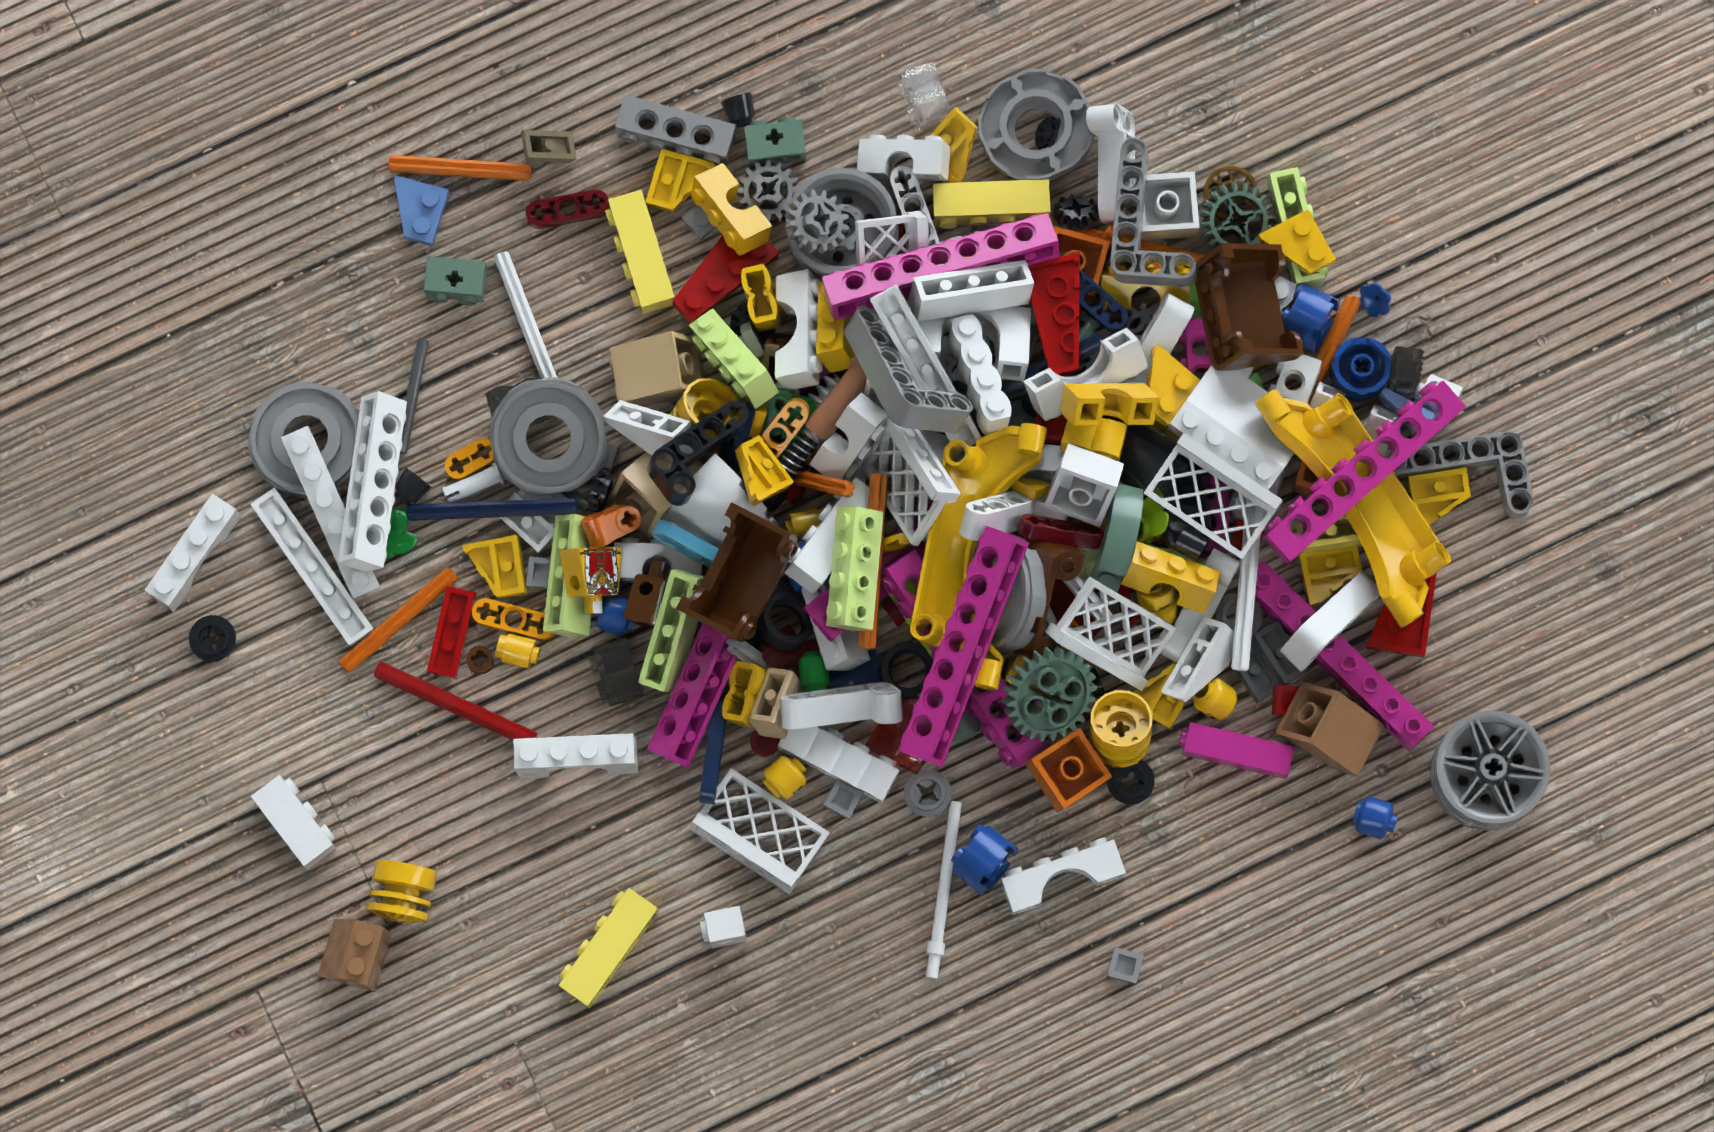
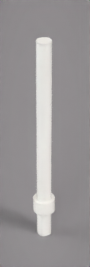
M950 801L931 941L927 943L926 954H929L926 978L938 979L941 956H944L945 951L943 937L954 864L951 858L956 850L962 803L958 801Z

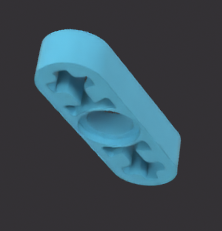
M658 520L652 532V536L656 540L707 568H710L719 550L714 545L666 520Z

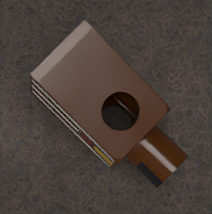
M652 560L648 576L636 574L623 619L641 627L654 629L667 584L668 563Z

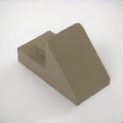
M521 131L525 160L532 168H537L545 162L571 163L576 160L572 132Z

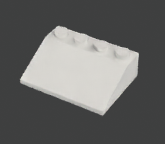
M1211 365L1166 428L1179 438L1184 433L1268 490L1294 454L1292 450L1274 435L1255 406V402L1268 392L1237 370L1217 371Z

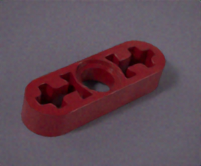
M594 189L533 201L526 209V217L532 227L544 229L604 217L606 215L605 210L609 209L610 206L606 193ZM593 198H598L600 202H604L600 205L599 210H594L593 206L584 207L586 213L581 214V206L578 200L583 199L584 205L592 204ZM571 202L576 206V211L572 216H563L560 213V207L563 203ZM550 205H555L556 219H553L552 213L543 215V220L538 221L534 216L531 217L536 214V209L541 208L544 213L551 212Z
M1033 514L1022 515L1018 527V532L1027 538L1092 550L1100 548L1104 535L1100 528L1092 525Z

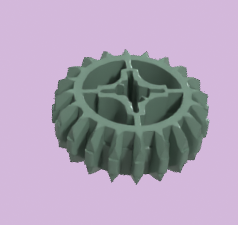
M1232 182L1230 186L1231 192H1228L1225 185H1221L1219 187L1221 196L1215 191L1210 193L1214 203L1209 200L1203 201L1202 204L1209 211H1199L1198 215L1200 217L1207 218V221L1199 222V228L1207 227L1208 229L1207 232L1201 234L1202 239H1206L1209 236L1212 238V241L1207 244L1208 249H1211L1215 244L1219 246L1221 243H1228L1219 236V234L1228 231L1235 233L1242 244H1262L1258 239V235L1274 227L1268 225V222L1277 219L1276 215H1267V211L1272 210L1274 205L1269 204L1264 207L1262 202L1267 200V194L1262 195L1258 199L1256 194L1259 192V188L1254 187L1251 193H1248V183H1243L1241 191H1238L1237 183ZM1232 198L1245 199L1253 204L1256 209L1242 211ZM1224 201L1227 219L1225 222L1215 226V212ZM1232 214H1236L1238 218L1251 216L1241 224L1243 226L1242 229H1239L1237 225L1224 227L1234 219L1231 217ZM1260 217L1259 232L1251 242L1248 236V223Z

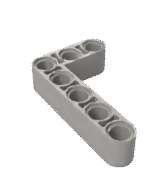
M1129 138L1124 141L1120 149L1110 259L1113 276L1117 281L1126 284L1189 286L1193 284L1197 277L1195 261L1189 254L1141 251L1148 153L1146 145L1141 139ZM1133 150H1138L1142 153L1137 159L1127 157L1129 152ZM1130 178L1139 180L1138 185L1135 187H1127L1125 182ZM1127 206L1137 208V211L1132 215L1122 213V210ZM1124 234L1135 236L1130 243L1119 241ZM1122 262L1132 264V267L1127 271H1119L1117 269V266ZM1156 263L1161 266V269L1156 273L1146 271L1150 264ZM1181 265L1191 268L1189 273L1185 275L1177 274L1175 271Z
M858 306L844 328V335L888 418L894 424L903 428L956 433L972 411V403L965 396L958 393L919 389L878 313L869 306Z
M1513 431L1427 443L1405 460L1398 470L1393 471L1400 480L1407 479L1408 476L1465 467L1471 469L1495 465L1505 514L1512 519H1521L1528 514L1533 506V494L1523 441ZM1501 442H1511L1514 445L1515 451L1512 453L1504 452L1501 448ZM1476 445L1483 447L1486 456H1475L1472 452V447ZM1387 450L1383 454L1384 458H1388L1390 456V450ZM1443 451H1454L1457 460L1454 462L1445 460ZM1418 454L1424 455L1428 460V465H1417L1414 461V456ZM1509 469L1516 470L1520 475V480H1509L1506 476V471ZM1511 499H1522L1525 503V509H1515L1512 506Z

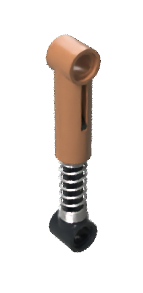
M856 355L850 361L849 369L804 423L806 428L802 431L803 435L797 437L798 441L796 444L792 443V449H787V455L782 456L783 460L780 463L791 478L793 474H798L797 469L803 467L802 463L808 461V455H813V449H818L817 444L820 445L823 441H827L836 432L838 427L835 424L846 407L860 393L864 394L868 378ZM785 489L763 501L762 503L767 508L766 511L769 513L775 511L786 499L788 490Z

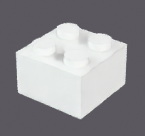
M1195 171L1147 175L1141 240L1197 237L1199 232ZM1138 179L1135 181V186L1139 183Z
M1068 443L1051 481L1044 507L1100 527L1118 487L1124 463Z

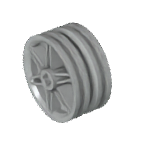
M835 168L820 172L805 181L797 189L789 203L790 205L794 200L797 201V197L800 194L804 193L807 195L813 189L817 196L823 190L826 191V198L828 199L835 195L837 197L835 201L837 206L842 204L845 198L853 200L852 205L844 204L845 207L841 210V214L849 215V218L843 222V224L849 226L848 236L840 244L837 243L838 246L832 251L827 248L825 253L820 254L816 248L810 254L808 253L807 245L799 249V239L791 240L789 238L794 233L793 229H786L795 262L801 270L809 269L820 281H822L823 276H827L832 272L857 267L855 221L866 220L869 215H873L875 218L897 216L893 200L885 187L872 176L859 170ZM806 206L802 209L800 217L805 215ZM786 218L787 225L791 220ZM898 224L889 232V235L897 242L899 241ZM834 227L829 229L828 238L832 235ZM876 227L864 228V240L871 245L881 232ZM885 237L875 250L885 258L895 244ZM841 252L844 256L842 262H834L833 258ZM872 253L865 263H872L881 259Z
M1500 711L1478 712L1456 723L1438 744L1430 765L1431 787L1441 808L1458 823L1472 829L1484 831L1503 829L1524 818L1542 799L1550 778L1549 754L1540 735L1521 718ZM1491 736L1499 738L1500 743L1497 747H1492L1489 741ZM1464 746L1471 748L1472 755L1470 757L1462 755L1461 749ZM1514 755H1521L1524 759L1523 764H1513L1512 757ZM1490 762L1495 764L1494 768H1498V771L1493 776L1489 774V770H1485V767ZM1459 776L1466 777L1468 782L1466 786H1460L1457 783ZM1516 784L1520 789L1519 793L1512 795L1509 785ZM1489 795L1492 800L1491 804L1484 805L1480 800L1481 796Z

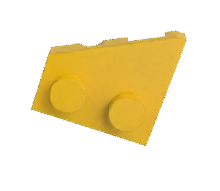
M661 148L645 201L646 206L674 213L691 195L694 177L714 168L715 163Z
M1308 209L1258 235L1259 241L1263 244H1281L1284 258L1294 262L1299 269L1309 276L1336 261L1334 254Z
M1157 344L1151 349L1150 355L1153 357L1151 370L1147 373L1146 385L1159 397L1155 419L1165 427L1171 423L1200 382V379Z
M760 435L741 444L735 450L749 501L753 507L789 488L794 483Z
M1174 663L1155 678L1149 679L1142 691L1137 689L1133 692L1140 695L1148 703L1152 712V721L1169 730L1173 728L1187 701L1183 702L1161 693L1162 688L1176 666Z

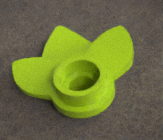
M1155 488L1153 490V493H1155L1162 499L1164 498L1163 494L1158 488ZM1149 497L1145 500L1143 499L1140 527L1136 542L1138 541L1146 545L1150 544L1155 536L1162 535L1169 522V514L1164 511V507Z

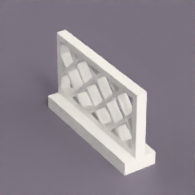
M919 211L907 212V215L855 221L857 266L865 263L872 253L883 260L888 256L896 255L900 249L904 253H908L919 247H929L928 217ZM905 223L906 233L897 242L889 235V232L896 224ZM876 227L881 233L869 245L864 240V228ZM887 237L895 246L884 258L875 249ZM908 300V306L910 309H912L910 301Z
M887 417L883 423L886 427L885 431L875 441L872 451L863 460L861 467L870 479L871 474L877 473L873 464L878 456H880L879 473L887 475V477L892 476V492L888 490L887 480L886 506L911 545L919 546L946 502H956L961 493L919 429L899 427ZM890 437L893 440V451H889ZM888 455H893L892 472H888ZM902 455L906 460L905 471H901ZM901 475H906L904 492H901ZM915 475L919 480L918 491H914ZM914 495H919L918 512H914ZM928 495L934 501L929 511H927ZM901 496H905L904 513L900 509ZM914 516H918V528L916 531L913 529Z
M1184 433L1144 492L1146 496L1242 560L1283 503L1281 498ZM1179 453L1189 459L1192 472L1174 475L1172 462ZM1193 463L1201 467L1202 470L1195 471ZM1169 468L1171 476L1163 477ZM1207 472L1213 475L1216 488L1199 491L1196 475ZM1192 476L1195 492L1178 495L1175 479ZM1172 479L1175 496L1162 499L1153 493L1159 482ZM1218 479L1228 486L1219 487ZM1230 489L1237 491L1241 505L1223 508L1220 491ZM1217 492L1220 509L1203 512L1200 495ZM1196 496L1199 513L1186 515L1181 512L1179 499ZM1243 496L1253 503L1244 504ZM1176 500L1177 508L1168 503V501ZM1259 506L1267 512L1260 523L1248 525L1245 508ZM1242 509L1245 526L1227 529L1224 512ZM1221 513L1224 530L1211 532L1205 526L1204 516ZM1200 517L1201 524H1199L1192 518ZM1257 527L1250 537L1249 528ZM1246 529L1248 542L1239 551L1230 544L1228 532ZM1225 533L1226 541L1217 535Z
M1089 577L1059 623L1056 625L1051 622L1045 632L1061 646L1142 691L1148 683L1144 678L1145 674L1176 630V627ZM1094 587L1100 590L1101 600L1088 604V596ZM1120 602L1121 613L1109 617L1108 605ZM1102 608L1103 619L1090 623L1089 612ZM1083 614L1084 625L1073 629L1069 627L1075 616ZM1141 614L1142 624L1130 628L1129 617ZM1122 620L1124 631L1111 635L1110 624ZM1104 626L1105 637L1093 641L1091 630ZM1162 626L1164 630L1160 636L1150 640L1149 630ZM1143 632L1144 643L1132 646L1131 636ZM1124 638L1126 649L1114 653L1112 642ZM1145 650V658L1139 666L1135 665L1133 654Z
M730 768L717 787L715 805L705 804L701 812H698L692 821L690 829L789 895L830 834V832L732 768ZM731 779H734L743 786L744 795L728 798L726 786ZM748 789L754 793L748 794ZM723 792L724 799L717 800ZM761 797L766 800L769 811L753 814L750 799ZM746 800L749 815L732 818L729 803ZM725 804L728 819L715 820L708 815L712 806ZM772 805H774V806L777 807L778 809H777V810H773V806H772ZM786 813L792 817L794 827L777 830L774 815ZM770 816L773 831L757 834L754 819ZM750 820L753 835L741 837L735 833L733 823ZM797 821L803 824V826H798ZM725 824H729V825H730V829L727 828V827L724 826V825H725ZM812 830L820 835L815 844L802 846L799 832ZM795 832L798 847L782 850L779 835ZM775 836L778 851L766 853L760 849L758 839ZM754 840L755 845H753L749 841ZM809 850H810V852L808 853V855H807L806 858H805V856H804V851H809ZM800 853L802 864L796 872L785 865L783 855ZM779 856L780 861L776 860L773 857Z

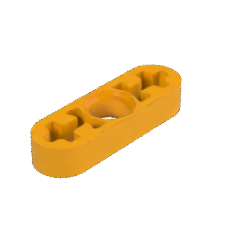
M801 398L788 400L761 435L766 445L771 447L770 450L776 458L780 456L809 417V405ZM797 406L801 407L800 414L803 416L802 418L796 416L790 426L784 422L792 412L789 407L794 409ZM776 427L782 428L786 432V440L781 443L774 442L770 437V431Z
M488 598L479 599L472 607V616L480 626L538 641H547L554 636V634L544 631L543 634H538V629L533 626H529L528 632L524 631L528 623L527 616H532L530 619L532 623L541 624L545 617L543 612ZM486 605H489L491 612L499 614V608H503L504 610L500 615V624H495L498 619L494 616H487L486 620H482L478 610H483ZM518 612L522 615V623L518 627L512 628L506 624L505 620L509 613Z

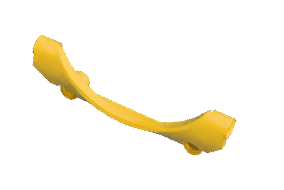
M1277 389L1270 391L1255 402V406L1274 435L1292 450L1318 479L1323 477L1327 480L1334 474L1331 470L1333 466L1343 458L1349 461L1356 455L1353 449L1363 440L1367 439L1369 442L1372 440L1354 413L1350 402L1340 393H1337L1321 406L1313 409L1306 402L1283 398ZM1358 462L1356 465L1357 474L1361 477H1366L1369 472L1367 465L1363 462ZM1392 472L1347 511L1345 516L1352 525L1366 552L1380 597L1402 628L1424 614L1422 608L1429 589L1425 580L1451 562V558L1395 473ZM1336 481L1334 484L1335 493L1338 496L1344 497L1347 492L1345 484L1341 481Z
M1022 423L1020 427L1008 426L977 439L976 446H969L961 440H953L945 446L942 466L961 494L956 502H946L928 532L910 624L912 636L925 645L932 647L940 645L945 633L946 622L951 617L955 608L957 594L962 589L967 577V568L974 559L977 541L964 538L959 533L966 504L1005 493L1019 478L1036 467L1042 459L1047 428L1036 424ZM965 451L964 458L956 462L957 455ZM975 613L971 616L970 623L974 620ZM932 624L931 632L924 636V628ZM964 641L960 644L959 651L963 648ZM990 643L974 687L986 690H998L1004 658L992 643Z

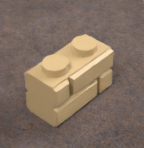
M777 668L767 669L764 682L758 692L748 719L759 735L779 739L786 738L789 729L782 728L780 697L803 693L800 680H798L793 671Z

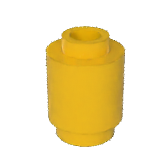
M815 507L789 514L790 520L785 521L787 531L796 535L797 542L803 541L802 538L810 527L814 525L817 528L822 520L818 516L824 508L817 510Z
M510 633L508 636L501 634L497 643L495 657L501 658V661L504 663L529 669L531 664H537L541 648L536 646V640Z

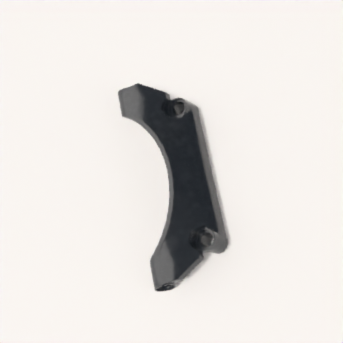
M1047 367L1040 368L1036 374L1046 370ZM1017 390L1006 395L1011 404V416L1008 426L1020 427L1022 423L1034 424L1036 411L1032 406L1028 392L1025 393ZM976 410L972 416V420L975 423L981 436L984 437L985 435L982 433L977 423ZM1102 415V418L1125 423L1117 417ZM1127 425V433L1119 462L1124 463L1120 480L1128 486L1144 489L1143 499L1145 500L1148 497L1144 494L1145 490L1178 441L1151 425ZM1046 442L1044 443V444H1049V445H1058V444H1052V443H1046ZM1179 453L1172 462L1174 475L1192 472L1189 459ZM1193 463L1195 471L1202 470L1201 467ZM1169 468L1163 477L1171 476ZM1210 473L1196 475L1199 491L1206 489L1212 477ZM1192 476L1175 479L1178 495L1195 492ZM1172 479L1161 481L1155 487L1161 491L1164 498L1175 496ZM1200 495L1202 511H1210V500ZM1196 496L1179 499L1181 512L1186 515L1199 513ZM1176 500L1168 501V503L1177 508ZM1164 508V511L1169 514L1168 526L1162 534L1165 544L1192 561L1197 562L1206 549L1210 538ZM1211 515L1204 516L1205 526L1212 532ZM1200 517L1192 518L1193 520L1201 524Z

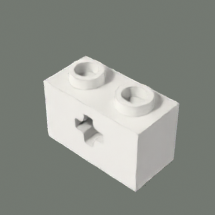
M740 906L704 913L705 921H700L704 942L710 941L712 949L747 942Z

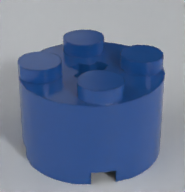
M1300 283L1293 296L1295 302L1292 308H1286L1282 314L1285 332H1297L1303 341V348L1315 352L1316 347L1319 348L1334 322L1331 312L1332 310L1338 312L1340 300L1310 285L1305 286Z
M1356 337L1345 341L1336 351L1330 366L1329 376L1333 387L1344 392L1346 399L1357 403L1376 397L1384 389L1391 374L1390 354L1383 344L1373 338ZM1364 366L1366 368L1365 372L1360 373L1355 370L1356 367Z
M979 824L970 835L971 842L965 849L960 847L951 858V861L954 863L953 873L980 895L985 894L984 887L986 886L988 889H991L1011 865L1007 859L1010 854L1015 857L1018 848L991 826L984 827L982 824Z

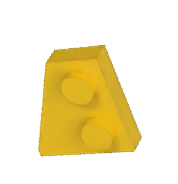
M957 107L953 108L930 135L942 137V140L951 147L948 181L951 183L964 181L978 128Z
M1467 467L1407 477L1410 498L1413 502H1416L1418 510L1428 525H1431L1471 497Z
M518 535L462 545L463 551L472 560L476 569L486 580L489 588L497 598L502 599L528 594Z
M1357 546L1300 553L1298 555L1307 603L1312 608H1315L1339 592L1362 571Z

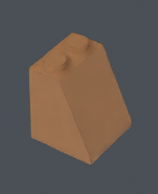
M1302 682L1275 734L1337 771L1358 777L1374 744L1379 738L1384 724L1341 692Z
M334 919L318 977L376 992L392 934L384 927L355 919Z

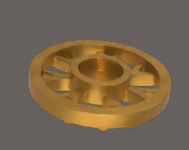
M1224 166L1215 170L1208 177L1204 185V200L1210 201L1212 199L1208 195V193L1212 192L1208 190L1210 182L1220 186L1225 185L1228 192H1231V183L1235 182L1234 179L1238 172L1246 177L1243 183H1246L1247 180L1250 181L1251 184H1248V187L1254 188L1257 187L1253 176L1245 169L1238 166ZM1228 171L1230 181L1223 183L1220 173ZM1231 171H1236L1235 175H1232ZM1237 183L1238 191H1241L1243 183L1241 185ZM1232 198V199H1233L1234 203H1238L1241 198ZM1241 199L1249 206L1245 211H1250L1254 208V205L1249 201ZM1223 201L1217 208H1221V212L1216 210L1215 216L1226 220L1227 214H1223L1225 206ZM1235 214L1231 216L1234 218L1233 220L1240 219Z

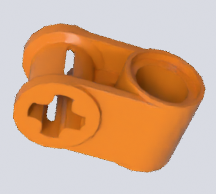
M615 504L605 510L584 517L580 522L590 548H600L638 529L641 523V515L634 507Z

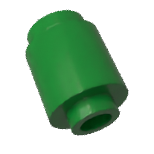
M812 651L804 653L803 658L798 660L801 689L804 692L828 689L827 687L830 686L829 670H826L821 652Z

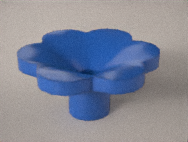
M1379 283L1364 285L1360 288V306L1363 309H1367L1370 316L1377 317L1379 314L1386 315L1389 313L1391 295Z

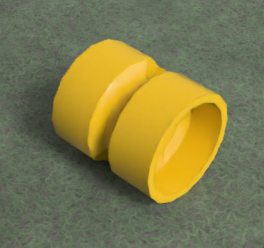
M1166 583L1156 584L1151 588L1149 594L1136 590L1139 606L1170 624L1177 620L1179 608L1176 605L1177 599L1174 586Z

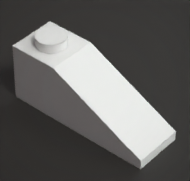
M622 400L603 416L607 424L650 455H653L657 449L692 427L689 420ZM679 446L683 453H693L690 446Z
M1203 617L1162 688L1161 693L1183 702L1188 701L1230 664L1233 652L1234 631L1225 623Z

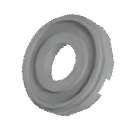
M1026 69L998 82L988 93L978 118L979 138L992 166L1004 176L1012 180L1049 179V182L1073 172L1089 153L1094 134L1089 130L1086 121L1087 109L1090 106L1081 88L1065 75L1062 77L1047 72L1046 69ZM1042 110L1053 115L1056 121L1059 117L1061 124L1054 145L1041 150H1031L1022 146L1015 134L1016 124L1021 116L1029 111Z
M558 377L524 381L512 388L495 409L489 428L493 458L501 473L518 488L538 495L568 492L583 485L599 468L607 446L603 413L595 399L575 383ZM545 415L556 416L562 419L569 427L571 433V440L567 451L554 459H542L534 455L526 442V432L530 424L535 419Z
M304 381L277 389L259 405L255 411L250 429L248 449L256 470L272 488L275 487L280 493L308 499L281 439L288 425L301 417H313L325 425L328 439L321 455L336 489H338L343 484L349 483L359 412L353 402L336 388Z
M977 543V545H976V549H975L974 556H975L976 551H977V549H978V543ZM1027 548L991 640V643L1000 654L1024 648L1035 635L1030 631L1036 617H1043L1047 598L1044 567L1036 550ZM997 557L993 560L992 566L995 565ZM986 585L982 588L981 594L986 590Z

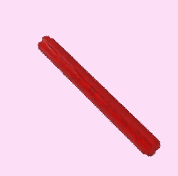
M380 662L375 669V678L512 741L513 739L537 738L535 731L387 663Z

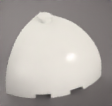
M716 453L693 476L696 487L690 500L682 506L672 504L668 512L671 523L717 548L721 547L727 533L723 532L724 527L730 528L731 525L730 518L725 516L731 502L779 526L775 518L771 517L769 519L767 517V508L762 502L754 507L750 504L742 479ZM684 487L680 493H686V488Z

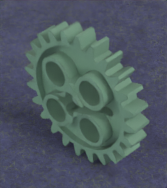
M1056 646L1054 652L1045 647L1043 655L1034 650L1031 661L1024 656L1023 662L1025 665L1023 667L1014 666L1017 675L1007 676L1012 685L1003 687V690L1009 695L1002 699L1008 706L1004 709V712L1010 717L1008 721L1022 735L1025 733L1030 739L1036 736L1041 742L1044 741L1046 735L1052 741H1055L1056 733L1058 732L1063 737H1066V729L1068 727L1076 731L1075 722L1078 720L1084 723L1083 712L1089 713L1092 710L1087 706L1088 702L1096 701V698L1090 693L1097 690V686L1092 683L1096 677L1090 672L1091 667L1081 656L1074 654L1068 649L1063 651L1059 646ZM1047 673L1046 677L1041 680V677ZM1070 682H1072L1071 685H1070L1067 689H1065L1066 686H1067ZM1030 685L1037 686V687H1039L1042 691L1047 692V693H1045V694L1043 695L1038 689L1030 688L1029 686H1030ZM1056 693L1061 699H1064V700L1066 699V700H1069L1070 702H1069V703L1063 702V701H1061L1059 698H1057V697H1055V696H1053V695ZM1034 699L1033 703L1028 706V703Z

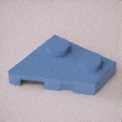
M395 175L394 182L405 239L433 246L449 197V190Z

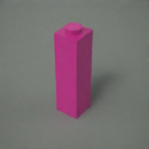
M1192 722L1189 723L1187 730H1181L1178 746L1183 747L1182 755L1282 779L1288 777L1295 747Z

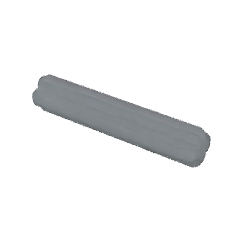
M730 638L726 640V643L729 645L727 651L743 662L756 664L765 669L768 667L769 664L766 663L767 656L746 641L738 642Z

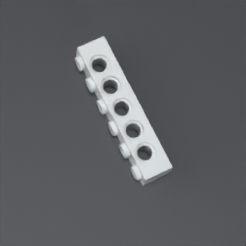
M1302 355L1296 360L1278 363L1276 374L1280 376L1277 385L1271 384L1268 393L1277 389L1283 398L1308 403L1322 368V360ZM1290 379H1296L1301 383V387L1298 390L1292 391L1286 388L1285 383ZM1288 463L1269 489L1276 496L1278 495ZM1233 492L1229 507L1241 505L1238 493ZM1243 496L1244 504H1246V497ZM1242 509L1233 510L1232 519L1244 521ZM1265 510L1262 513V520L1267 514Z
M380 391L361 397L338 556L339 564L366 573L384 568L387 558L386 546L391 530L390 518L395 502L394 490L399 474L398 462L403 445V426L406 421L407 401Z

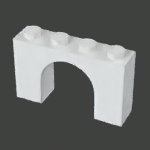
M1014 306L970 313L977 317L983 334L989 337L995 346V368L1001 379L1024 381L1029 363L1031 308ZM964 315L918 322L938 359L941 351V338L950 331L952 319Z
M633 733L513 739L514 769L520 779L548 778L552 770L579 767L606 769L609 775L638 773V747Z

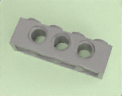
M624 95L615 124L616 135H619L623 141L629 143H636V141L648 143V147L661 151V148L671 149L676 153L703 158V160L715 163V166L720 165V163L728 164L737 133L735 124ZM645 120H652L655 123L654 127L649 130L642 129L640 124ZM674 127L680 128L683 131L679 137H670L667 133ZM700 135H707L711 138L709 143L705 145H699L695 140Z

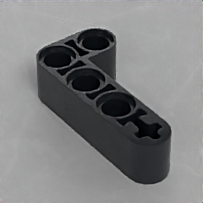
M740 401L726 403L653 453L647 466V472L667 501L675 506H682L690 500L696 483L687 467L737 435L743 429L749 416L746 405ZM728 416H730L731 418L736 416L738 418V420L736 418H733L727 422L726 426L724 425ZM703 430H713L716 434V437H707L704 434ZM688 445L692 448L693 453H683L679 446ZM656 461H665L669 465V469H660L656 465ZM681 484L686 488L687 492L678 493L673 485Z

